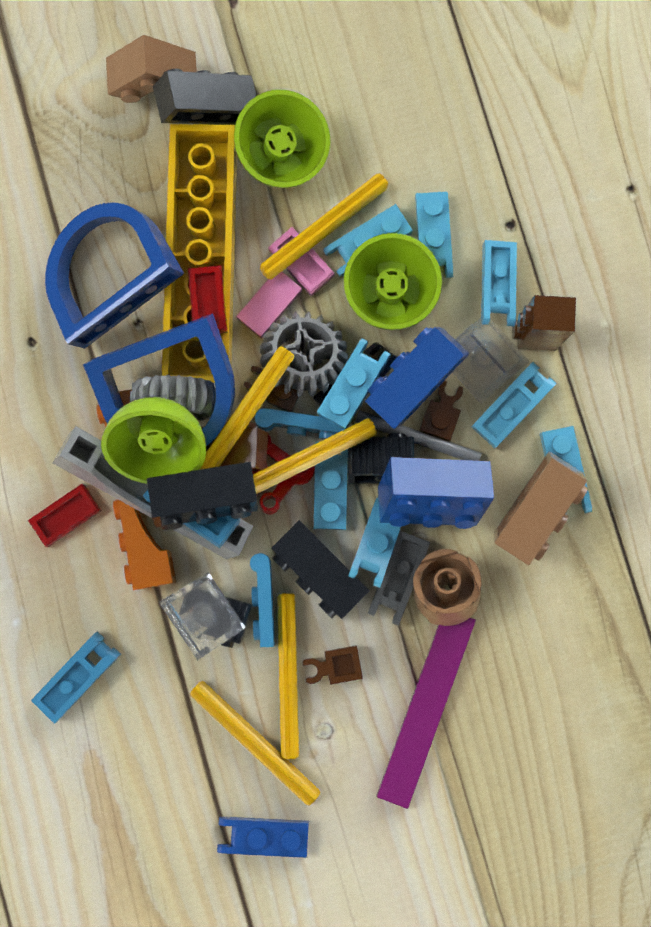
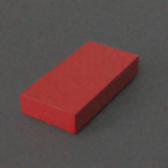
M221 265L188 268L192 321L213 313L220 334L228 333Z
M82 483L30 518L28 522L44 546L50 547L102 510L85 484Z

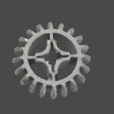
M295 311L292 315V320L283 315L280 318V324L273 322L270 326V332H266L263 335L264 343L260 345V353L262 355L260 363L262 367L267 365L278 347L286 341L295 338L294 343L285 345V348L294 354V359L275 385L277 387L284 384V392L286 394L291 389L297 390L298 397H300L303 391L308 390L310 396L313 397L316 394L317 388L325 393L328 391L329 384L333 386L344 365L347 363L346 341H341L343 336L341 330L333 331V321L324 324L322 314L317 319H312L308 311L305 314V318H300ZM324 359H330L325 366L313 371L315 364L322 363Z
M146 376L132 383L130 402L147 397L166 398L184 406L197 420L204 421L205 419H210L214 411L216 386L210 380L193 378L192 376Z

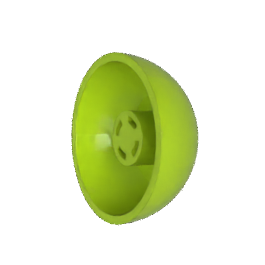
M271 90L257 95L242 109L235 125L234 145L240 163L255 180L270 187L291 188L304 184L321 170L330 150V131L324 115L310 99L289 90Z
M387 233L368 239L353 252L345 268L344 290L349 305L358 317L379 329L402 330L418 324L433 310L441 293L442 276L435 256L422 242L404 234Z
M161 397L141 398L124 405L109 420L101 439L102 453L109 465L121 475L147 484V478L199 470L206 457L205 436L197 419L181 404Z

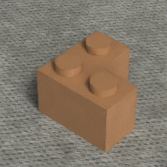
M142 35L106 57L108 95L121 98L126 103H136L140 101V98L154 92L153 85L162 77L165 71L178 68L183 72H197L196 52L147 35Z

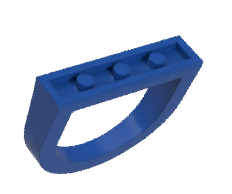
M103 203L81 212L59 234L48 258L45 286L49 303L67 344L85 349L181 277L184 272L161 231L148 216L125 204ZM108 222H127L136 231L148 255L151 266L83 318L72 296L69 285V268L72 256L81 240L96 227Z
M213 313L96 357L83 364L107 423L124 406L111 368L193 337H198L216 386L214 411L206 426L202 428L206 446L217 437L232 411L235 381Z

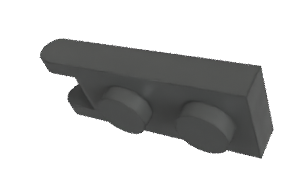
M399 531L380 588L377 587L368 610L369 615L374 616L377 612L378 604L396 610L392 624L399 626L414 587L413 577L415 571L425 558L430 542Z

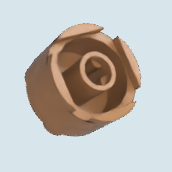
M452 549L437 550L425 556L413 577L415 602L421 614L434 625L452 626L468 620L477 612L481 597V574L476 563L471 558H467ZM448 585L452 590L446 591L442 586Z

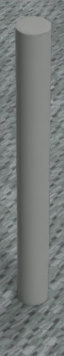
M361 410L357 414L356 423L370 418L376 430L387 434L403 433L406 437L412 436L416 444L461 460H480L482 453L404 425L393 429L383 418Z

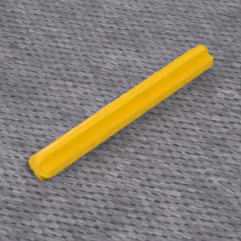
M380 173L374 175L261 263L260 271L268 280H272L386 191L389 185L388 181Z
M282 346L278 347L207 450L205 461L199 470L219 467L293 361L294 354Z
M367 418L253 474L256 494L375 436L377 430L373 421Z
M281 593L277 596L281 757L283 759H296L299 756L295 595L292 593Z
M200 681L191 690L190 696L301 801L308 806L316 801L321 793L320 790L291 762L283 759L281 753L208 684Z

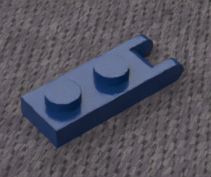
M219 817V825L232 826L231 844H218V853L307 858L309 821Z

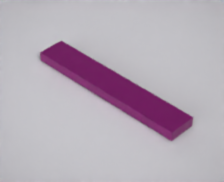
M469 618L460 624L452 626H437L376 794L377 798L406 809L409 808L476 619Z

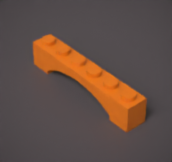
M132 389L119 391L123 405L130 403V391ZM97 405L98 420L100 424H105L106 427L107 422L100 406ZM118 499L113 501L116 520L121 519L123 532L118 535L122 552H127L129 565H124L127 584H132L133 590H141L177 583L171 551L163 550L156 543L147 529L140 511Z

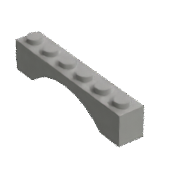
M76 426L68 434L53 464L152 518L150 503L143 496L148 490V485L131 480L114 470L102 453L101 440ZM240 519V523L221 548H218L184 524L182 527L174 529V531L223 558L230 559L240 555L253 525Z

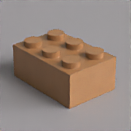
M549 451L494 531V543L528 566L533 559L539 561L549 547L547 540L553 531L559 533L567 522L569 516L566 515V512L571 504L578 505L588 491V488L585 486L587 479L584 474Z

